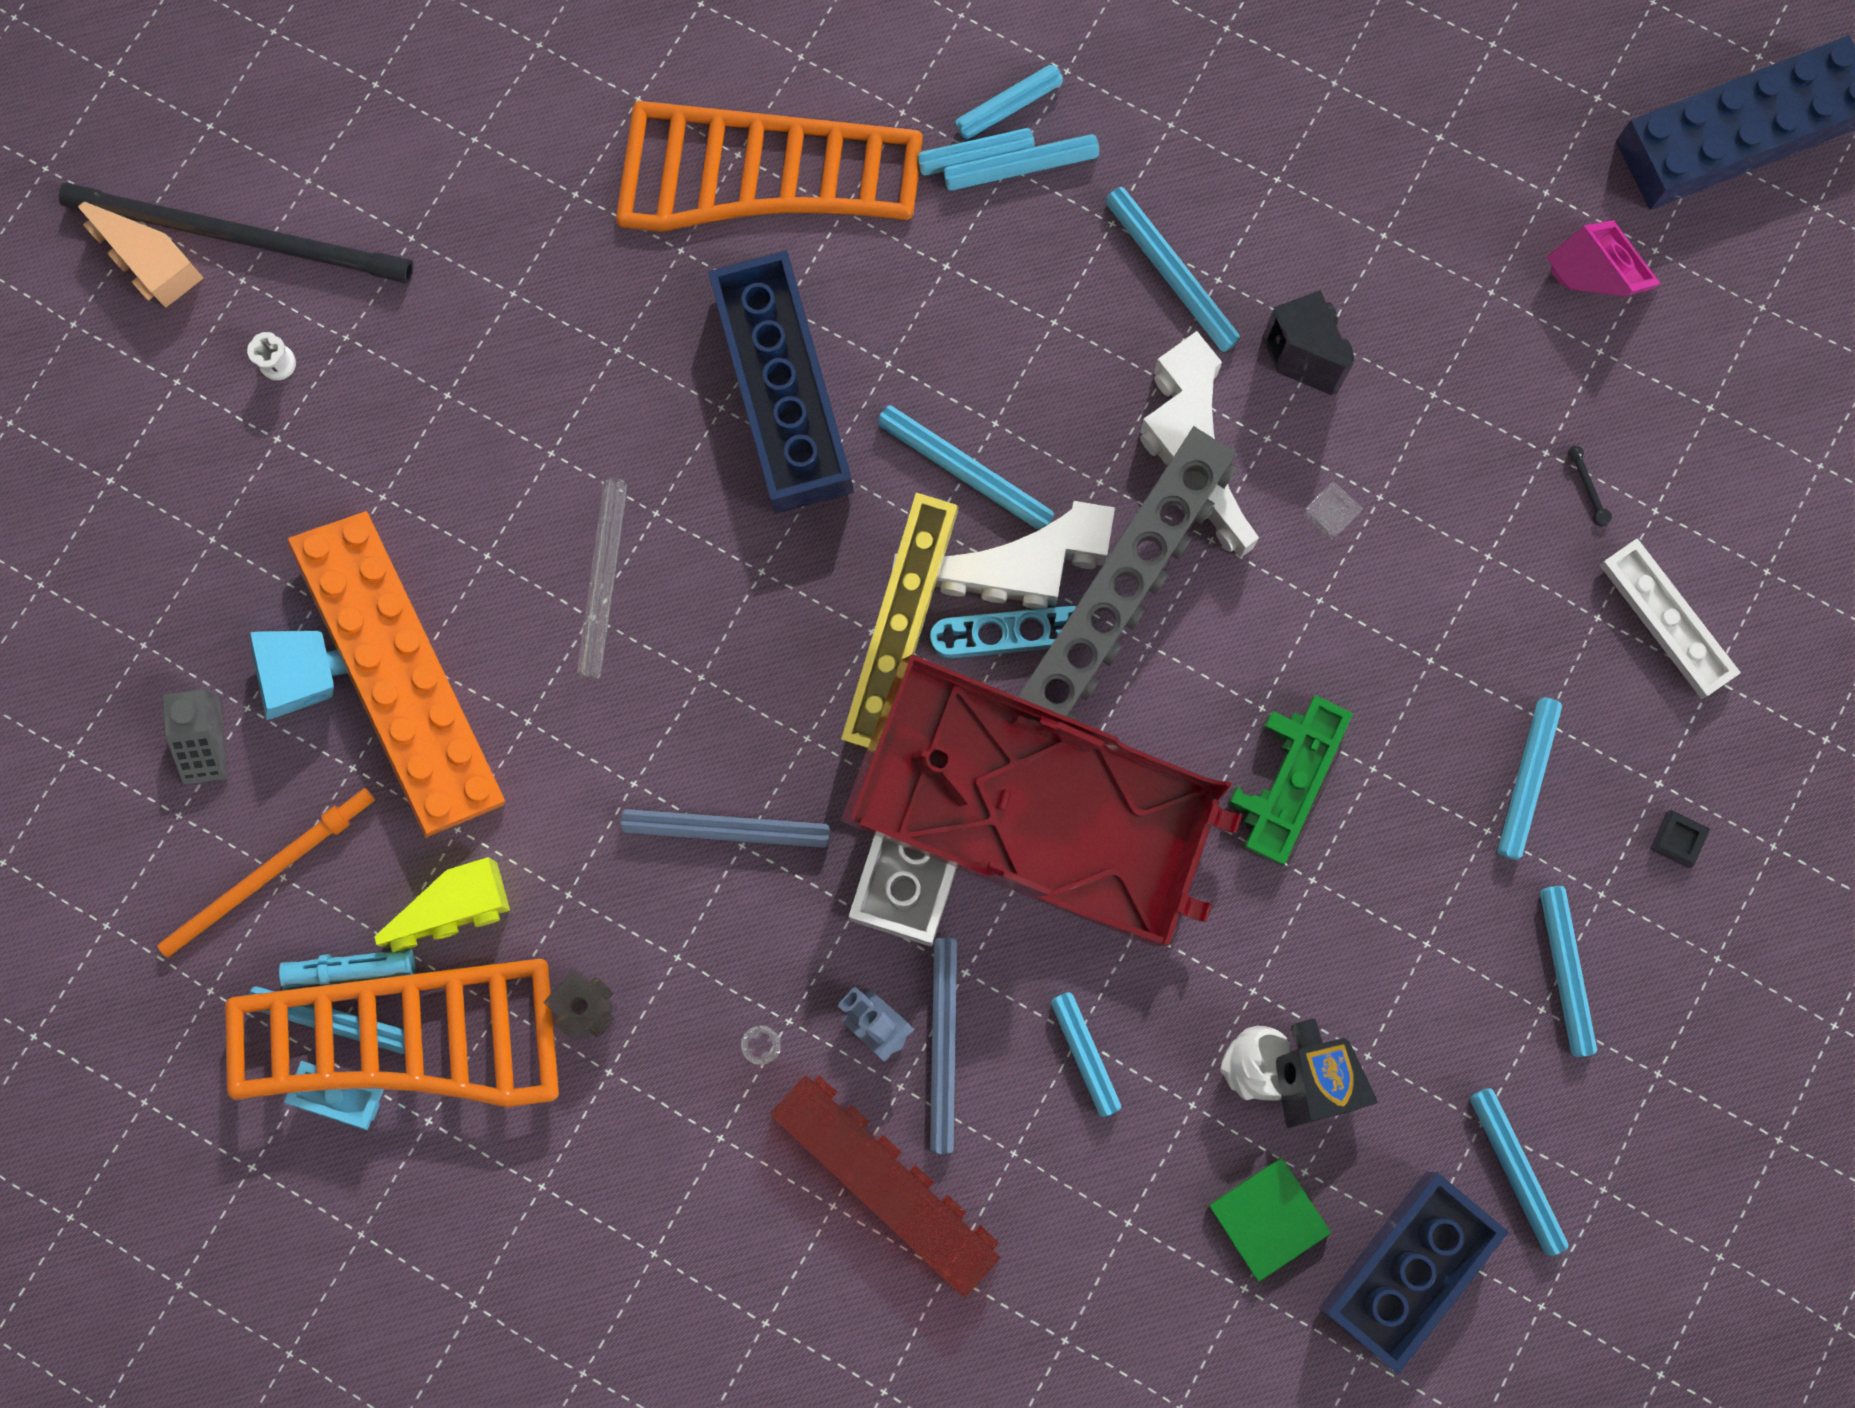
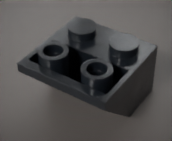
M1321 290L1275 306L1262 338L1277 373L1332 395L1338 393L1352 368L1354 353L1350 342L1346 338H1341L1336 326L1338 325L1336 310L1331 302L1325 301Z

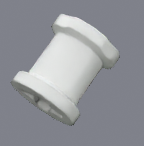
M262 332L257 334L248 345L247 353L249 359L259 366L260 371L267 378L283 380L293 373L296 367L295 356L284 345V342L273 333Z

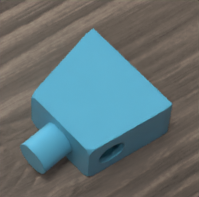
M262 631L250 633V647L266 720L274 719L331 698L334 690L332 676L348 674L338 651L326 652L322 632Z

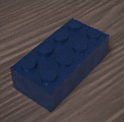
M1426 1171L1318 1309L1385 1367L1399 1374L1509 1231L1438 1172Z

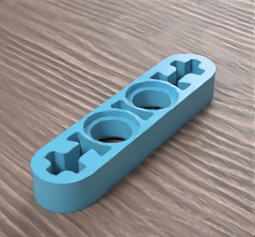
M1077 606L945 618L933 626L930 643L937 655L949 659L1049 649L1055 639H1049L1051 626L1048 618L1055 617L1054 626L1065 625L1068 617L1071 616ZM1027 620L1039 622L1044 630L1042 637L1035 641L1024 639L1019 631L1023 622ZM986 624L998 626L1002 632L1001 640L994 645L982 643L978 636L982 626ZM965 626H973L971 639L974 647H966L967 639L955 640L953 648H946L945 642L937 641L938 637L943 636L944 629H952L953 635L959 636L966 635ZM1062 629L1056 630V632H1055L1056 638H1057L1058 634L1060 633V631H1061Z

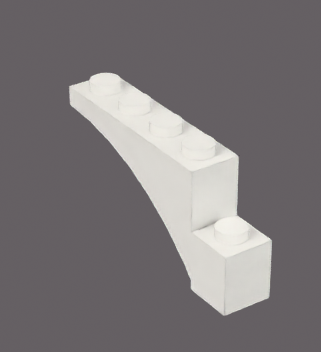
M1197 331L1158 358L1154 370L1156 375L1154 380L1164 395H1172L1173 398L1145 417L1140 430L1142 434L1140 439L1144 447L1151 455L1155 456L1158 454L1167 466L1193 426L1215 439L1212 416L1213 379L1217 377L1222 362ZM1189 471L1183 476L1185 486L1191 490H1200L1206 486L1204 475L1198 471ZM1228 484L1225 489L1217 485L1209 497V500L1215 504L1205 520L1209 518L1217 528L1216 536L1223 547L1229 552L1234 550L1241 558L1254 548L1259 537L1243 516Z
M1073 501L1072 509L1065 515L1039 531L1012 543L980 552L944 556L935 587L941 588L942 593L951 596H965V592L982 594L983 600L993 603H1005L1007 599L1023 601V606L1031 609H1047L1048 605L1056 607L1064 559L1071 560L1072 565L1084 569H1094L1097 565H1104L1108 554L1115 507ZM895 554V557H894L893 567H894V563H895L897 554Z

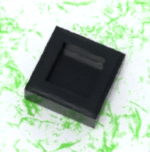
M1669 810L1665 813L1650 850L1687 868L1694 867L1710 828L1673 810Z

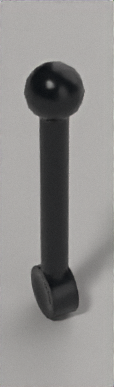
M1572 446L1569 448L1567 455L1571 461L1575 462L1596 513L1593 516V520L1596 525L1605 526L1611 522L1612 514L1609 510L1603 509L1582 459L1584 450L1582 447Z

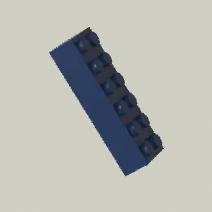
M1847 35L1631 119L1616 140V143L1649 209H1655L1854 131L1855 45L1850 35Z
M787 250L708 271L774 513L777 514L854 493L851 473Z

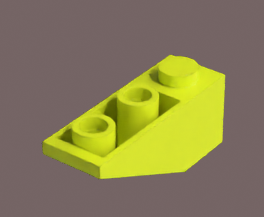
M487 857L446 870L374 936L376 945L385 948L391 947L392 952L416 947L418 945L416 939L433 935L434 940L456 935L459 933L458 926L474 922L475 927H481L499 921V914L510 911L497 862Z

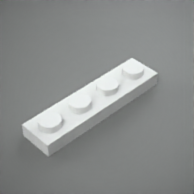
M1635 539L1599 565L1701 699L1709 696L1741 673L1638 539Z

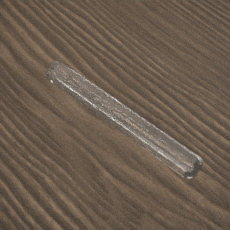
M607 478L603 484L577 667L578 675L586 679H599L602 671L627 492L625 481L617 478Z

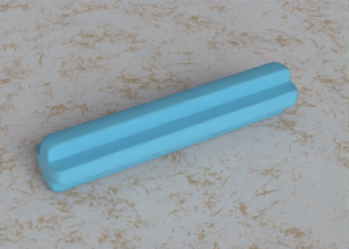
M1048 65L959 117L955 124L960 135L963 138L970 139L1057 88L1063 83L1059 69L1056 65Z
M1025 128L918 153L919 169L921 174L926 176L944 172V168L948 166L1032 148L1035 146L1034 137L1031 129Z
M1068 992L1055 997L1051 1001L1052 1008L1098 1114L1101 1117H1107L1118 1112L1121 1109V1104L1073 994Z

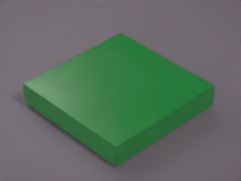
M1279 1157L1208 1204V1207L1257 1282H1260L1331 1234L1282 1157Z

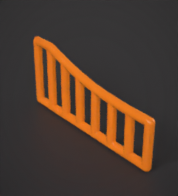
M637 101L632 108L615 220L621 228L657 232L744 216L781 213L840 214L909 220L914 214L919 175L918 153L922 151L923 135L920 131L912 129ZM647 118L670 120L656 215L633 213ZM686 122L709 124L698 208L673 214ZM725 126L747 128L749 131L739 201L714 205ZM766 130L788 133L779 198L755 199L764 132ZM804 135L827 137L819 197H796ZM843 139L867 141L859 199L835 198ZM883 143L906 145L899 203L875 201Z
M541 958L236 996L229 998L225 1003L227 1094L231 1099L237 1100L320 1090L372 1088L418 1091L502 1107H515L552 1102L559 1095L549 966L547 961ZM532 977L540 1085L514 1089L506 980ZM489 982L496 1088L469 1083L463 985ZM445 988L451 1079L424 1075L419 991ZM402 993L406 1073L379 1071L376 996ZM358 999L361 1071L335 1072L332 1002ZM314 1004L316 1073L290 1075L288 1007ZM270 1010L272 1077L245 1080L243 1013Z

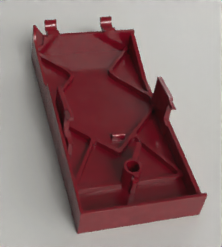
M911 654L900 661L841 822L1151 946H1169L1180 914L1197 921L1206 922L1212 907L1211 903L1197 900L1188 895L1211 826L1226 832L1237 833L1242 815L1226 811L1218 806L1219 799L1231 787V782L1201 776L1131 748L1120 742L1116 736Z

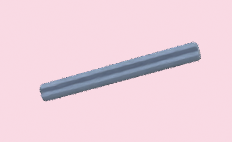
M631 809L623 810L620 820L621 830L624 833L820 848L828 847L830 841L829 825L820 823Z
M937 938L934 941L930 1150L934 1154H951L954 1150L957 941L954 938Z

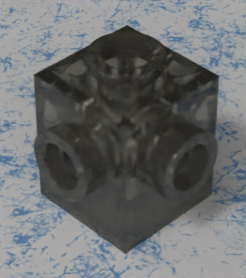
M572 970L543 1002L558 1016L553 1021L554 1024L571 1039L577 1034L585 1039H589L592 1034L596 1038L601 1036L614 1022L615 1018L611 1014L617 1008L610 1000L614 992L596 976L589 981L581 972ZM586 1001L588 1005L587 1010L581 1014L580 1007Z

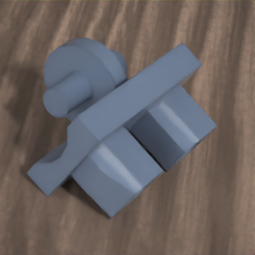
M854 987L838 1004V1007L847 1014L841 1022L884 1062L890 1057V1054L904 1047L906 1037L915 1030L871 989L864 995L859 989Z

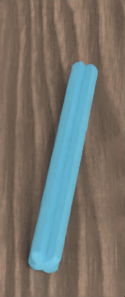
M1118 187L1107 196L1106 205L1218 348L1225 352L1234 347L1240 339L1239 333L1125 188Z
M888 405L880 414L878 424L881 428L1038 531L1052 523L1054 519V512L901 411Z

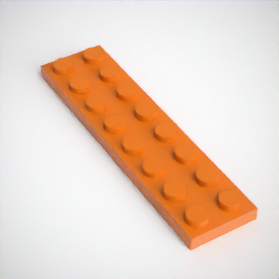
M365 511L289 537L287 545L424 837L427 838L504 806L505 799L368 512Z

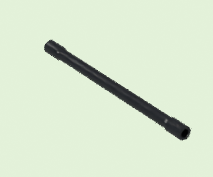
M67 182L62 184L59 191L61 206L80 210L78 206L83 202H87L127 219L367 272L375 277L406 284L410 282L413 275L414 264L411 259L379 252L370 253L107 194L98 189Z

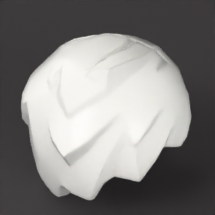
M1266 1026L1246 1028L1228 1047L1221 1062L1220 1073L1225 1076L1231 1090H1235L1245 1100H1280L1282 1096L1275 1062L1277 1057L1290 1052L1291 1043L1287 1041L1286 1036L1273 1028Z

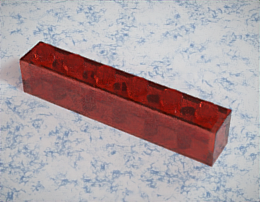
M804 1075L770 1115L966 1298L1001 1258L1000 1254L994 1250L999 1242L981 1225L974 1231L964 1222L962 1218L967 1212L948 1194L943 1200L929 1189L934 1181L916 1164L910 1170L897 1159L902 1151L885 1135L882 1134L878 1140L865 1129L870 1121L854 1106L850 1105L844 1110L833 1099L838 1092L823 1077L818 1075L812 1080L808 1075Z

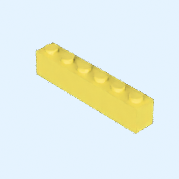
M920 493L915 494L841 740L868 748L900 661L915 653L959 506Z

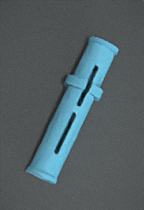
M406 949L396 952H380L333 958L330 954L320 955L318 959L309 961L281 962L279 968L281 987L283 986V990L306 986H324L343 982L415 974L414 952H412V949Z

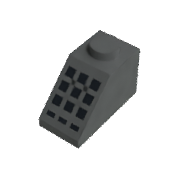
M206 689L164 694L165 736L183 785L228 780L222 699Z

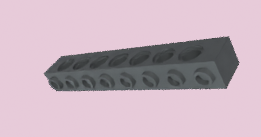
M1193 426L1018 696L1019 698L1071 719H1076L1078 715L1071 712L1080 697L1087 701L1100 682V679L1094 675L1102 662L1109 666L1111 665L1123 646L1117 639L1124 628L1128 627L1133 630L1146 611L1140 604L1148 591L1156 595L1167 579L1169 573L1164 571L1163 568L1170 557L1173 556L1179 560L1192 540L1191 537L1186 535L1195 520L1202 524L1215 503L1209 500L1217 485L1225 489L1238 467L1231 463L1237 452ZM1189 471H1198L1204 475L1206 486L1200 490H1191L1185 486L1183 476ZM1166 506H1176L1182 511L1184 519L1179 525L1169 526L1161 520L1160 511ZM1144 541H1153L1160 547L1161 555L1155 561H1144L1137 553L1138 545ZM1121 576H1130L1137 582L1138 591L1131 597H1122L1115 591L1114 582ZM1107 611L1115 618V626L1109 632L1100 633L1091 625L1092 616L1096 612ZM1076 646L1087 647L1092 653L1093 660L1085 668H1075L1068 661L1070 650ZM1053 681L1064 682L1069 687L1070 695L1061 704H1053L1045 696L1046 687Z

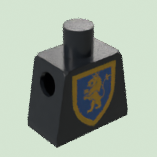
M1316 1018L1291 1025L1297 1050L1277 1057L1275 1062L1287 1129L1349 1113L1378 1103L1360 1062L1346 1038L1323 1043Z

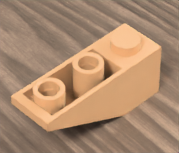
M83 202L78 206L89 219L83 224L85 228L100 244L104 240L108 241L113 249L107 252L108 255L123 272L131 268L137 276L131 282L148 301L155 296L166 308L203 279V276L165 233L87 202Z

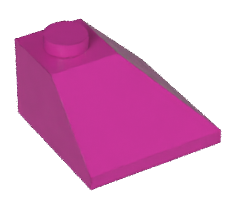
M1614 220L1584 225L1546 256L1552 265L1551 272L1554 278L1561 285L1568 286L1571 290L1629 296L1655 289L1661 284Z

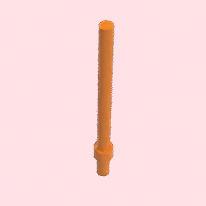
M363 788L340 807L336 805L331 807L321 815L322 820L157 944L160 952L169 958L332 833L338 835L351 825L349 820L375 801L373 795L366 788Z

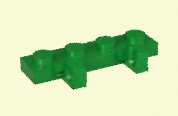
M1314 695L1304 715L1294 712L1291 719L1274 711L1268 714L1261 730L1269 729L1276 733L1278 739L1285 740L1281 749L1287 752L1269 791L1263 789L1259 796L1246 795L1242 793L1239 786L1235 787L1232 791L1227 805L1247 814L1243 822L1252 827L1243 848L1279 866L1285 865L1352 718V712Z

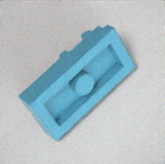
M301 1061L295 1075L316 1073V1065ZM340 1089L287 1093L284 1103L353 1127L368 1130L371 1121H374L380 1107L379 1101L384 1089Z

